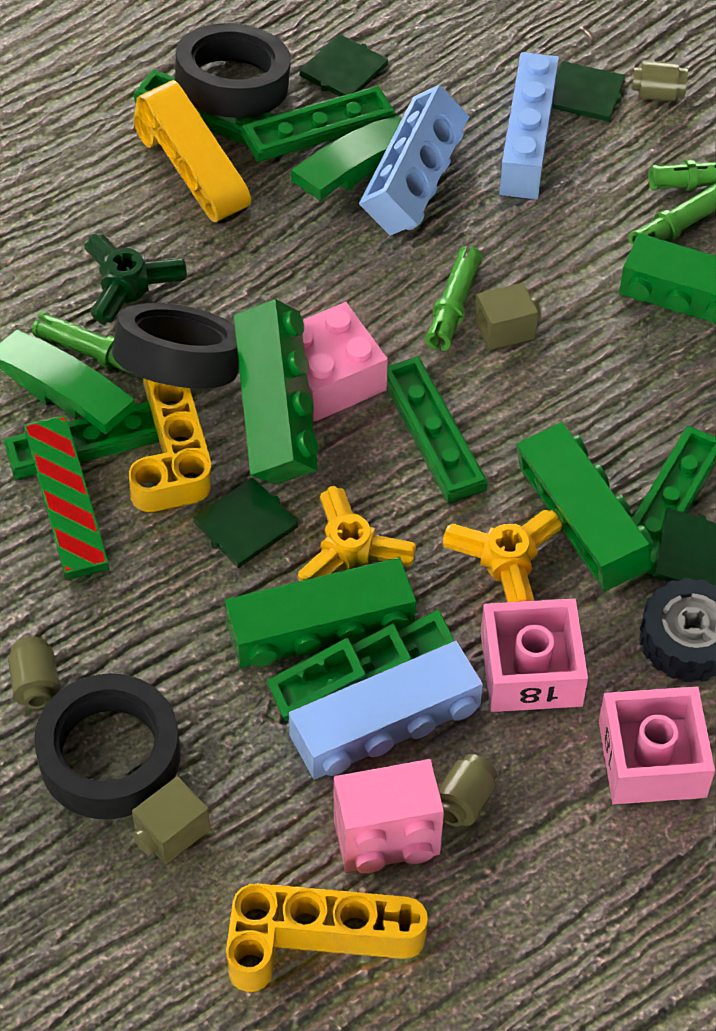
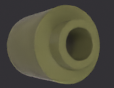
M643 60L641 68L634 67L632 90L639 91L638 99L675 102V98L685 99L688 68L679 67V63Z
M26 637L16 641L12 645L11 653L8 657L14 700L31 709L44 708L60 691L54 651L48 646V642L40 637Z
M468 754L462 760L454 763L438 788L444 810L443 822L454 827L470 826L475 822L496 788L495 779L497 772L489 761L481 756Z

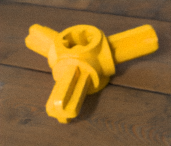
M330 486L327 491L321 493L320 501L328 520V524L325 527L326 538L320 544L321 552L298 572L297 577L299 581L369 565L371 560L382 562L400 557L403 567H410L416 553L415 543L376 535L375 527H370L364 518L352 512L344 489Z
M543 510L523 526L502 524L496 528H491L488 534L460 525L450 524L444 533L443 546L450 550L481 558L480 566L486 567L489 574L496 581L502 582L507 602L534 601L528 575L532 571L531 560L538 554L537 547L561 530L562 522L555 511Z

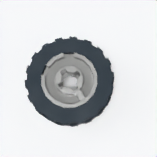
M682 578L681 581L675 582L673 580L667 582L666 586L659 587L653 592V597L649 598L645 605L640 626V645H643V654L646 659H650L653 663L652 666L658 671L661 670L666 673V676L672 679H683V682H692L693 680L704 682L716 676V585L709 584L706 580L699 579L698 581L691 580V578ZM686 626H694V627H695V628H690V629H688V630L685 629Z

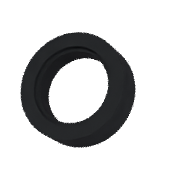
M234 23L207 25L189 32L178 43L176 48L175 81L181 86L193 106L203 112L232 118L257 116L275 109L285 100L289 86L291 56L288 48L279 38L262 29ZM216 61H239L256 66L263 70L265 74L250 79H226L211 75L200 67Z
M167 303L136 304L124 308L118 314L112 356L127 371L153 382L183 388H215L227 385L236 379L239 361L235 325L230 321L207 311Z
M108 673L92 675L77 680L60 690L47 703L36 725L35 751L46 788L62 806L85 817L117 819L132 815L133 809L173 780L179 768L180 741L174 711L160 691L136 677ZM106 711H118L131 714L143 721L155 738L154 746L147 761L129 776L113 781L90 780L75 773L62 757L63 746L70 731L79 722L91 715Z

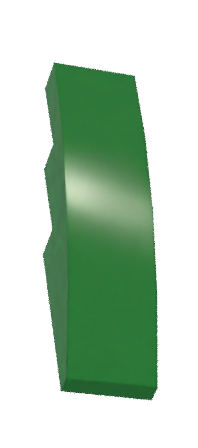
M397 115L379 120L344 135L291 170V181L321 201L339 186L348 191L364 177L368 176L372 179L402 118Z
M15 330L0 342V369L43 404L48 405L52 401L73 419L76 420L82 416L105 435L135 410V399L94 369L55 346L19 330Z
M438 609L400 630H397L393 623L355 644H352L347 637L266 681L283 719L289 721L290 711L454 642L455 639Z

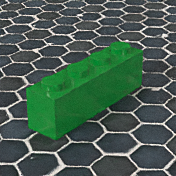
M638 233L623 266L619 294L716 324V256Z
M274 299L235 314L234 323L250 475L276 485L318 471L316 456L318 442L314 435L312 421L314 406L309 394L307 378L309 363L304 352V322L300 311Z
M560 422L516 443L521 472L547 510H553L558 514V518L562 522V532L603 592L651 570L650 550L654 548L649 532L643 525L636 526L631 519V511L626 500L621 494L614 495L611 491L604 469L598 463L595 465L591 463L586 446L578 434L572 436L564 423Z
M400 557L224 599L226 624L240 668L252 665L256 667L266 666L276 659L293 655H310L321 648L332 646L347 637L352 644H355L393 623L397 630H400L415 622L416 600Z

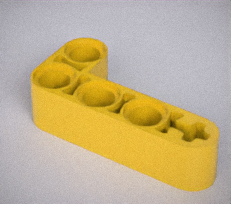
M169 81L138 96L134 113V126L139 138L148 148L157 144L161 145L210 220L218 222L251 205L250 192L244 180L176 81Z
M143 378L162 454L143 457L131 465L129 470L130 499L137 509L144 512H156L202 501L209 495L211 490V460L190 388L165 385ZM168 401L178 402V403L175 404V405H167V404H164L165 402H168ZM177 437H186V438H189V439L186 440V441H176V440H174V438H177ZM188 473H196L200 475L196 478L184 477V475ZM146 482H153L157 484L156 486L150 488L141 486V484Z
M259 883L248 884L235 894L232 903L226 947L229 978L235 987L245 992H256L265 988L273 975L276 947L399 959L412 958L418 955L425 946L428 925L427 911L423 904L416 899L404 896ZM252 909H260L268 913L260 920H251L244 916ZM306 913L317 918L315 922L305 925L299 924L294 920L296 916ZM350 918H359L367 924L360 929H351L343 923ZM377 921H383V931L377 930ZM400 925H410L409 931H400ZM247 955L258 956L262 959L254 967H244L237 963Z

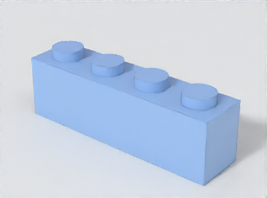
M520 53L502 159L499 195L538 200L559 56Z
M454 641L290 711L289 735L313 780L324 775L335 776L344 772L352 763L368 756H381L399 742L411 737L413 739L422 738L431 733L440 724L452 719L459 721L469 717L481 705L483 683L458 642Z

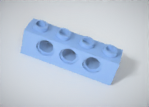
M440 84L412 98L359 202V205L390 236L405 229L408 231L412 230L421 223L425 215L423 211L429 199L436 193L438 180L442 172L450 165V156L455 146L463 138L464 134L462 131L470 117Z

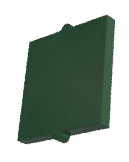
M338 34L300 69V76L320 86L322 91L328 90L340 97L365 88L388 65V59L368 49L366 44L360 45Z
M562 61L556 76L552 108L610 122L616 104L621 103L622 95L620 92L626 75Z
M253 477L193 517V522L211 540L212 548H219L237 568H240L298 528V522L280 505V498L278 496L272 497Z
M668 507L664 514L652 577L667 582L673 580L675 582L681 581L682 578H691V580L698 581L702 579L715 586L716 523L706 520L704 515L696 517Z

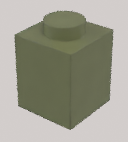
M523 282L477 294L475 322L489 351L535 339L537 321L541 320V309L537 298L530 297Z
M178 776L132 810L135 831L132 832L134 840L145 854L150 856L155 853L165 865L211 830L208 808Z

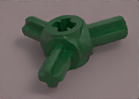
M96 232L90 234L89 239L84 243L85 250L100 265L99 271L103 277L101 280L103 291L91 309V316L102 325L113 322L124 303L137 301L145 292H149L148 284L184 281L187 278L186 263L182 258L145 262V255H141L138 251L131 248L117 249L104 234Z

